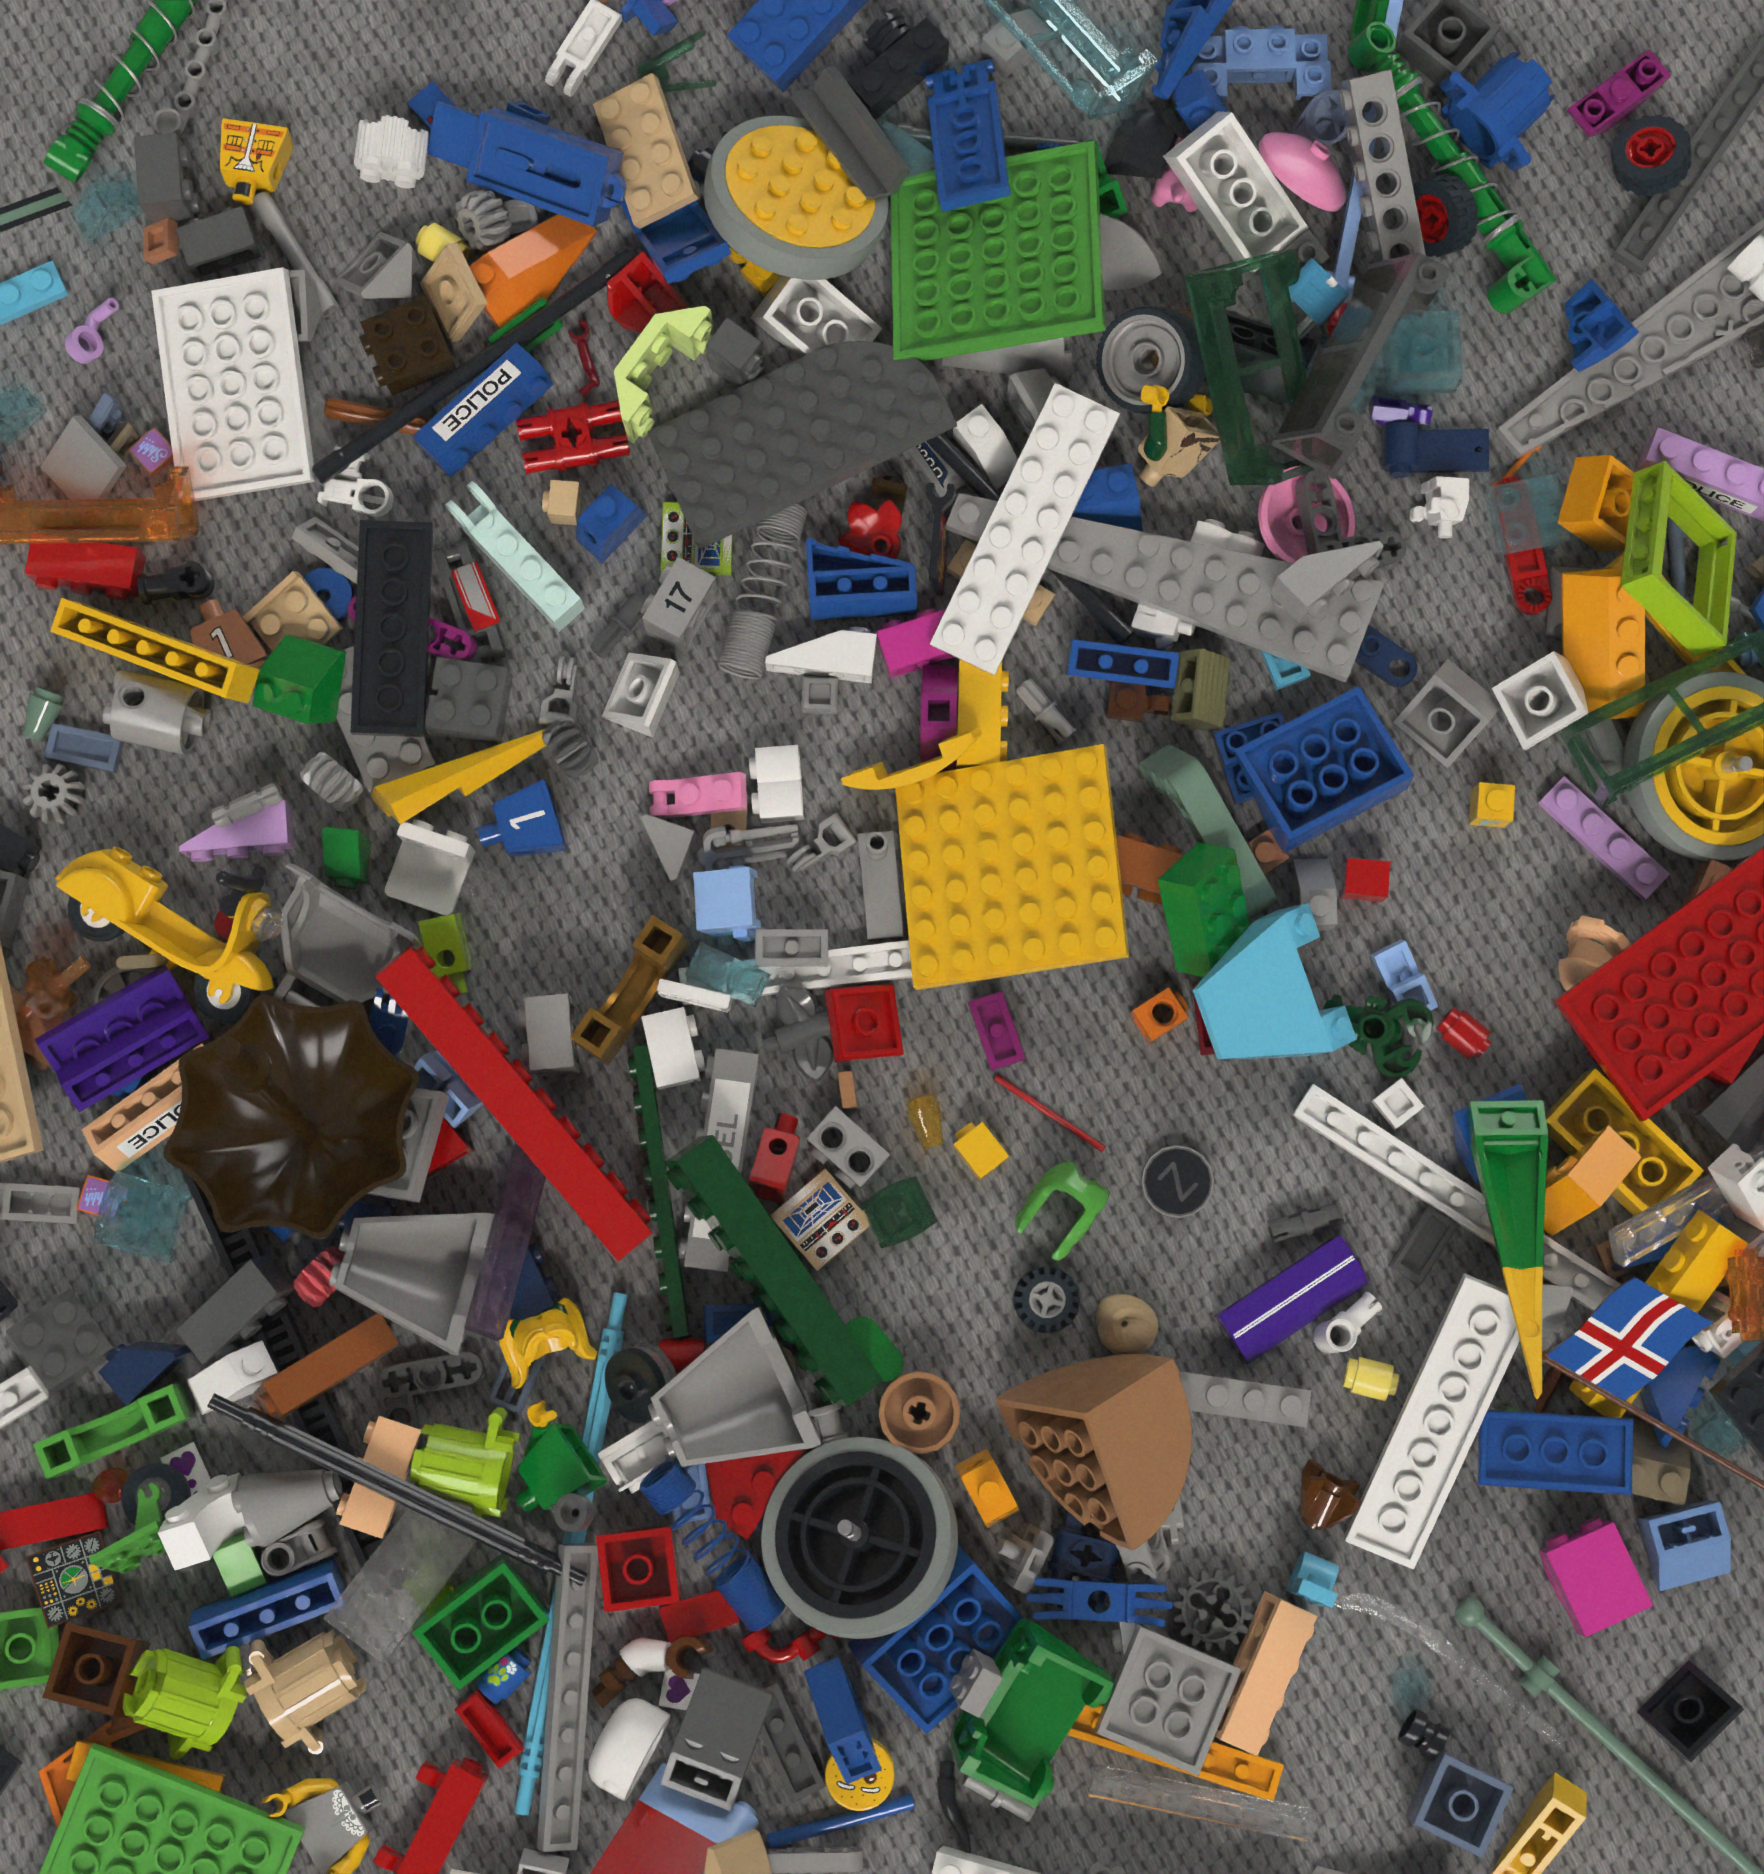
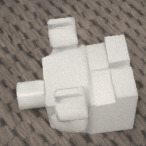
M1436 476L1430 479V481L1428 480L1421 484V494H1425L1426 504L1425 507L1415 506L1411 508L1409 520L1420 522L1426 519L1428 520V525L1438 526V538H1452V526L1463 521L1469 502V478Z
M1138 604L1131 625L1137 636L1156 640L1157 650L1168 652L1174 646L1173 642L1178 641L1180 633L1192 636L1196 626L1141 604Z

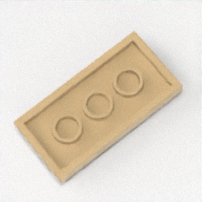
M650 73L593 104L606 145L624 152L619 174L624 178L627 185L624 198L634 226L641 229L700 199L663 90L656 75Z

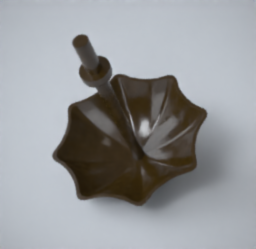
M262 994L253 1000L243 1017L226 1033L205 1046L186 1052L179 1059L178 1067L182 1082V1101L175 1129L164 1147L163 1155L168 1163L184 1171L198 1184L212 1207L216 1224L221 1231L235 1232L249 1227L274 1226L296 1230L314 1239H324L331 1234L340 1218L355 1202L375 1188L398 1180L405 1174L407 1163L403 1150L404 1117L409 1100L419 1083L420 1076L414 1067L396 1058L377 1038L370 1025L365 1007L361 1002L350 1000L332 1006L312 1007L287 1003L271 995Z

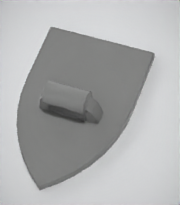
M1100 214L1103 285L1105 290L1135 288L1155 279L1163 273L1154 251L1137 231L1124 222Z

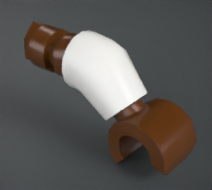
M645 1637L635 1639L619 1651L620 1656L614 1661L615 1667L608 1666L599 1675L601 1682L592 1690L593 1696L599 1705L604 1708L627 1687V1680L632 1682L637 1676L643 1677L650 1672L668 1671L670 1668L678 1677L693 1679L694 1671L688 1669L684 1663L686 1652L693 1647L699 1654H707L713 1652L712 1645L705 1639L698 1637H681L674 1641L672 1645L670 1642Z

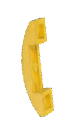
M978 727L940 742L938 745L942 755L890 774H887L883 761L850 772L841 778L842 784L859 789L881 790L916 783L936 774L960 758L982 735L981 729Z

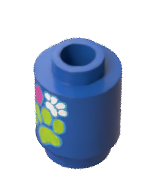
M515 1647L480 1674L481 1678L476 1682V1685L489 1700L498 1704L502 1698L507 1700L530 1676L532 1672L528 1666L532 1662L520 1648Z

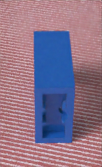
M837 1657L832 1660L819 1662L814 1667L805 1670L804 1674L827 1745L846 1784L881 1771L882 1769L859 1700L840 1658Z

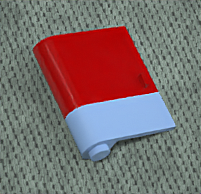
M662 1763L590 1874H704L707 1848L751 1829L756 1830L759 1824L758 1819L755 1817L757 1813L754 1808L743 1801L734 1803L732 1810L728 1811L661 1785L660 1783L667 1766L665 1763Z

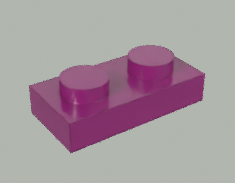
M1003 991L969 1001L968 1007L990 1071L1024 1061L1026 1058Z

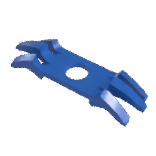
M1035 1578L1034 1585L1064 1588V1593L1050 1592L1026 1595V1601L1063 1605V1610L1033 1612V1620L1076 1619L1165 1627V1619L1135 1614V1609H1172L1173 1602L1136 1597V1592H1166V1585L1149 1583H1110ZM1096 1590L1105 1591L1110 1597V1606L1104 1612L1098 1613L1089 1607L1088 1598Z

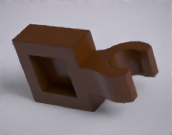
M1111 681L1106 718L1141 723L1143 713L1168 716L1170 697L1163 695L1145 696L1146 685Z

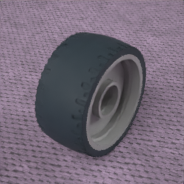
M1163 306L1134 308L1116 317L1107 326L1106 331L1103 332V336L1100 338V343L1097 346L1098 350L1096 351L1098 379L1107 395L1116 404L1130 411L1142 414L1152 413V405L1143 403L1141 400V391L1144 385H1159L1168 390L1169 400L1162 407V412L1167 406L1179 408L1198 393L1202 383L1205 381L1204 378L1207 375L1209 363L1206 340L1197 324L1177 310ZM1155 352L1158 353L1159 364L1156 369L1152 365V356Z

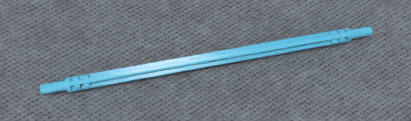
M616 1292L613 1293L607 1328H603L582 1435V1441L598 1465L600 1464V1457L597 1453L601 1452L603 1448L611 1406L605 1386V1369L610 1358L621 1351L625 1333L621 1329L628 1295ZM594 1491L586 1495L592 1502ZM587 1528L580 1532L564 1531L562 1544L585 1543ZM556 1577L549 1608V1622L546 1624L525 1733V1749L522 1751L518 1770L521 1780L514 1813L519 1815H529L536 1778H540L543 1764Z

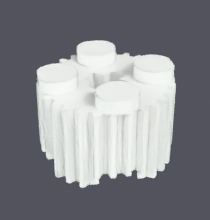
M382 116L381 122H371V124L368 123L369 120L367 119L360 120L354 157V166L360 170V179L370 183H377L382 179L395 181L394 184L398 187L406 189L415 188L416 179L420 180L424 175L429 132L423 129L417 132L416 129H411L408 126L409 121L397 116Z

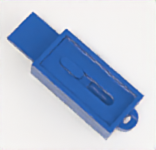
M441 101L436 102L427 154L467 168V182L590 226H596L607 221L611 207H615L623 202L627 185L619 172L624 152L498 107L480 112V115Z

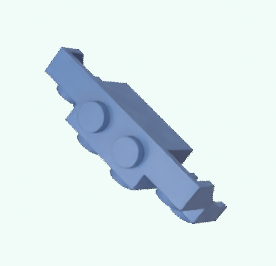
M1279 25L1269 26L1265 29H1250L1246 26H1237L1231 30H1225L1224 36H1210L1188 68L1189 74L1197 70H1204V74L1207 75V79L1210 80V84L1213 85V89L1216 90V94H1219V98L1222 101L1227 100L1228 83L1292 82L1294 77L1295 100H1301V97L1316 96L1323 91L1332 90L1331 61H1328L1327 34L1295 35V29H1285Z

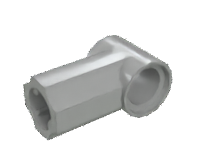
M1603 719L1588 726L1586 731L1600 761L1598 767L1602 781L1608 791L1614 792L1625 787L1623 759L1627 738L1618 719Z

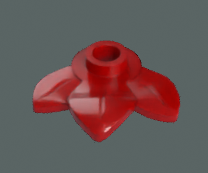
M892 500L885 501L878 510L866 503L852 502L847 515L851 531L844 533L838 538L840 546L847 547L849 551L871 556L872 553L896 559L901 551V540L898 532L902 524V516L898 507ZM881 539L887 543L885 552H882L878 547Z

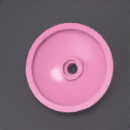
M1283 132L1267 133L1260 140L1259 151L1263 160L1272 173L1287 188L1315 207L1331 212L1340 210L1346 202V189L1340 171L1330 157L1329 149L1319 141L1312 142L1300 135Z
M1295 466L1277 474L1266 485L1259 501L1258 522L1262 537L1269 550L1280 561L1295 563L1301 557L1308 555L1295 485L1302 475L1316 470L1310 466ZM1329 477L1332 483L1342 537H1352L1355 532V514L1351 500L1337 479ZM1310 483L1309 489L1318 492L1317 485L1314 486ZM1313 503L1312 508H1316L1322 505V503ZM1316 514L1314 524L1318 530L1325 532L1327 521L1323 515ZM1292 519L1296 521L1297 529L1294 527Z

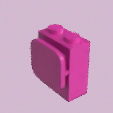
M1595 1517L1579 1525L1580 1531L1570 1536L1563 1532L1548 1538L1545 1541L1547 1546L1538 1550L1542 1558L1543 1568L1558 1600L1564 1605L1576 1633L1584 1637H1588L1653 1606L1615 1523L1605 1519L1601 1521L1600 1517Z

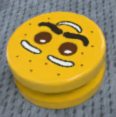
M874 1738L871 1739L882 1769L881 1771L846 1784L832 1753H830L827 1759L825 1781L828 1791L837 1803L847 1809L865 1811L875 1808L888 1797L892 1790L895 1777L893 1759L887 1748Z

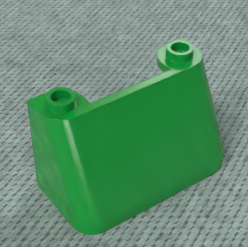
M1022 1618L1016 1623L994 1658V1662L1003 1679L979 1718L962 1710L953 1725L950 1744L960 1772L1037 1808L1042 1798L1047 1797L1054 1786L1055 1779L1052 1776V1767L1050 1765L1053 1756L1085 1705L1097 1708L1100 1704H1105L1112 1694L1114 1682L1108 1672L1040 1625Z

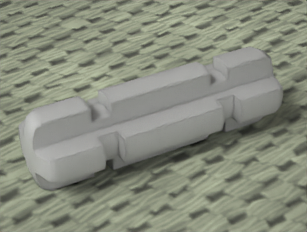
M274 783L260 788V792L252 791L230 801L229 806H224V804L211 810L213 821L219 828H224L233 824L234 819L240 821L264 810L266 805H269V807L274 806L282 801L280 790Z

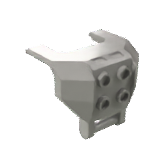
M287 864L286 868L298 879L292 894L279 913L287 973L273 997L300 1006L320 1007L294 992L300 981L338 1003L353 1000L361 1002L363 1006L373 1003L376 988L383 989V998L389 996L387 990L375 978L376 972L409 944L418 949L420 946L424 948L423 942L414 933L395 922L389 923L348 900L295 864Z

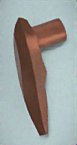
M1550 1366L1542 1381V1394L1537 1399L1535 1413H1543L1554 1393L1560 1388L1563 1378L1567 1376Z

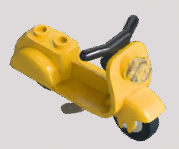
M114 846L112 849L89 852L70 862L57 875L55 879L58 882L55 885L70 895L68 918L73 928L82 937L95 942L111 941L123 935L126 931L152 948L151 952L117 958L116 965L119 969L149 968L166 964L170 971L179 965L198 973L194 984V999L199 1010L207 1018L219 1023L238 1022L253 1000L261 995L260 991L274 988L272 976L268 968L255 955V952L260 942H264L268 938L273 940L279 935L283 929L284 921L281 920L283 916L282 911L277 908L271 909L269 895L260 892L267 875L263 867H255L252 874L248 876H241L227 871H219L216 874L218 884L233 888L231 894L224 896L220 902V909L223 914L234 918L227 943L217 940L159 903L168 888V884L161 880L162 874L149 866H139L132 861L133 856L124 849Z

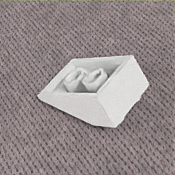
M781 275L750 317L775 340L800 357L834 343L846 341L873 342L882 329L826 279L802 280Z

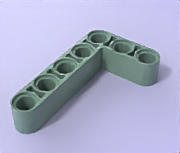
M1166 744L1139 762V769L1149 785L1175 802L1197 842L1235 849L1237 863L1240 868L1243 894L1246 899L1248 919H1252L1277 902L1275 892L1202 764L1195 757L1170 744Z

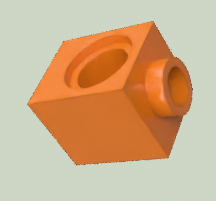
M1168 987L1132 1010L1129 1015L1148 1044L1185 1022L1189 1018L1186 1014L1189 1007L1178 991L1173 994ZM1156 1005L1166 1006L1171 1012L1170 1021L1167 1023L1157 1022L1152 1014L1153 1007Z

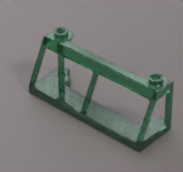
M1296 248L1272 251L1184 275L1230 486L1275 485L1315 470L1298 459L1278 463L1270 456L1267 446H1255L1240 378L1243 375L1280 366L1289 410L1307 380L1288 288L1295 285L1300 276V263L1297 258ZM1260 268L1278 357L1273 360L1238 368L1226 307L1236 304V292L1240 286L1244 285L1242 274ZM1299 466L1294 469L1283 472L1284 470L1289 469L1291 467Z
M1762 629L1753 634H1750L1748 630L1737 634L1729 640L1730 645L1589 712L1561 730L1560 735L1600 809L1617 801L1616 796L1627 790L1630 792L1637 785L1764 724L1763 702L1709 729H1705L1675 689V686L1752 649L1764 669V632ZM1663 692H1667L1694 727L1697 735L1612 776H1608L1579 733ZM1579 750L1586 758L1590 766L1593 768L1597 776L1600 778L1601 783L1599 787L1596 781L1594 780L1590 770L1588 769Z

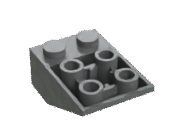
M703 1666L660 1784L731 1811L741 1790L774 1693Z

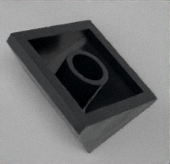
M1688 1660L1637 1713L1676 1755L1692 1762L1744 1708Z

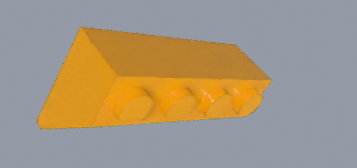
M1623 568L1561 573L1562 656L1568 659L1584 689L1589 713L1583 717L1602 719L1637 717L1645 705V609L1621 587Z

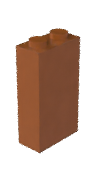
M377 1313L263 1382L254 1392L257 1399L253 1400V1404L257 1410L281 1420L382 1358L395 1348L399 1342L383 1316Z

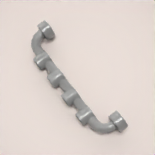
M228 0L207 1L206 10L208 17L204 28L196 33L195 40L198 47L194 59L190 60L185 66L187 80L184 89L174 98V104L177 109L162 108L154 115L153 125L158 134L177 133L178 137L181 136L188 119L194 118L199 113V105L195 98L199 87H204L210 80L206 66L209 57L217 54L220 50L217 33L220 25L227 23L231 17L227 6ZM217 9H222L220 12L214 13ZM207 40H212L210 43L204 44ZM201 71L199 75L193 76L195 72ZM191 103L188 107H183L184 104Z

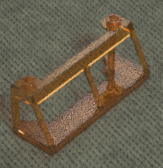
M171 466L168 480L164 484L163 482H156L153 489L155 498L17 500L13 485H6L5 487L0 485V544L181 541L198 536L200 527L189 466Z

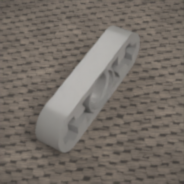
M859 1847L765 1848L772 1873H829L863 1870V1849Z

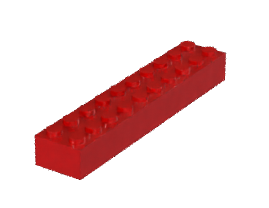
M409 944L376 972L375 978L619 1262L653 1233L648 1224L652 1220L648 1211L636 1197L631 1201L628 1200L625 1194L629 1191L625 1188V1184L613 1170L607 1174L601 1168L605 1164L602 1157L589 1142L582 1146L577 1140L581 1136L579 1130L565 1114L559 1118L554 1113L557 1107L548 1093L542 1087L535 1090L529 1082L533 1078L530 1072L519 1059H516L514 1062L509 1060L505 1055L509 1051L508 1047L494 1030L490 1034L486 1033L481 1027L485 1023L484 1018L470 1002L463 1006L457 998L460 995V990L446 974L440 978L432 968L436 966V962L423 946L415 949L412 944Z

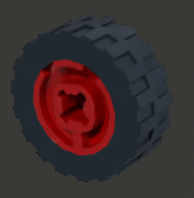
M1656 114L1655 116H1642L1641 119H1634L1629 122V125L1626 127L1623 126L1619 131V135L1615 136L1613 147H1611L1613 172L1616 175L1617 182L1622 184L1623 189L1626 191H1632L1635 195L1639 196L1641 194L1647 196H1654V194L1659 193L1664 194L1669 189L1677 187L1679 182L1688 175L1687 171L1691 168L1692 164L1690 138L1688 132L1684 130V126L1680 122L1677 123L1674 118H1666Z
M1450 174L1437 175L1415 183L1413 190L1426 256L1441 257L1468 246L1472 242V237L1476 235V227L1479 224V217L1477 215L1478 205L1475 203V196L1468 189V185L1459 180V177L1455 175L1450 176Z

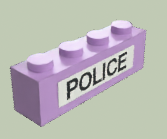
M1659 427L1647 439L1636 467V472L1666 461L1702 498L1764 522L1763 468Z

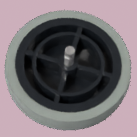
M868 1437L844 1438L813 1449L794 1463L781 1478L770 1497L763 1519L761 1532L762 1555L766 1572L776 1593L784 1604L806 1624L819 1631L838 1637L854 1639L875 1638L907 1627L927 1612L941 1595L949 1581L957 1556V1519L946 1488L937 1474L923 1459L885 1440Z

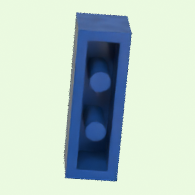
M1070 639L1065 675L1175 689L1179 653Z

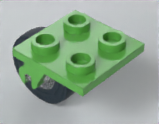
M164 1463L147 1464L134 1471L123 1487L121 1502L126 1517L135 1525V1532L88 1557L90 1563L124 1574L138 1568L141 1565L140 1560L147 1556L165 1553L166 1550L158 1535V1531L166 1519V1512L191 1497L190 1486L185 1476L178 1469Z

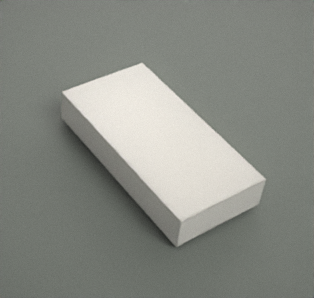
M661 978L657 988L660 997L726 1013L730 1012L733 1001L731 995Z

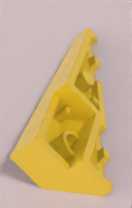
M544 730L375 786L371 797L388 817L392 816L399 824H402L456 789L466 797L546 746L542 739V732Z

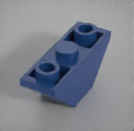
M1697 1345L1680 1349L1664 1369L1647 1383L1641 1395L1648 1414L1683 1434L1690 1420L1684 1418L1688 1407L1697 1408L1705 1392V1389L1699 1386L1704 1376L1709 1379L1712 1378L1721 1359L1715 1357L1716 1354L1711 1350L1705 1353ZM1653 1426L1659 1444L1667 1447L1673 1437Z

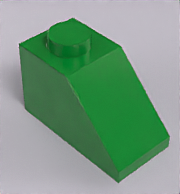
M323 827L322 842L325 876L329 880L335 881L334 886L338 888L356 889L357 883L367 884L372 842L360 830Z

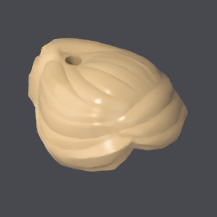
M1113 1294L1103 1298L1098 1305L1096 1328L1100 1341L1108 1350L1116 1355L1144 1354L1149 1351L1154 1344L1159 1329L1156 1313L1146 1302L1128 1294Z

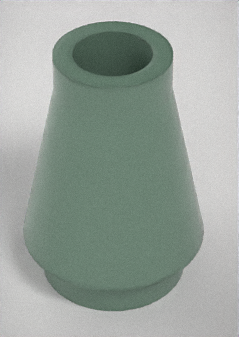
M36 686L33 694L29 693L25 727L22 734L43 742L46 733L64 707L61 704L64 696Z

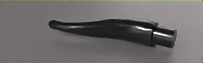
M940 1761L939 1776H937L939 1802L945 1817L959 1836L963 1851L971 1853L969 1833L956 1803L955 1762Z

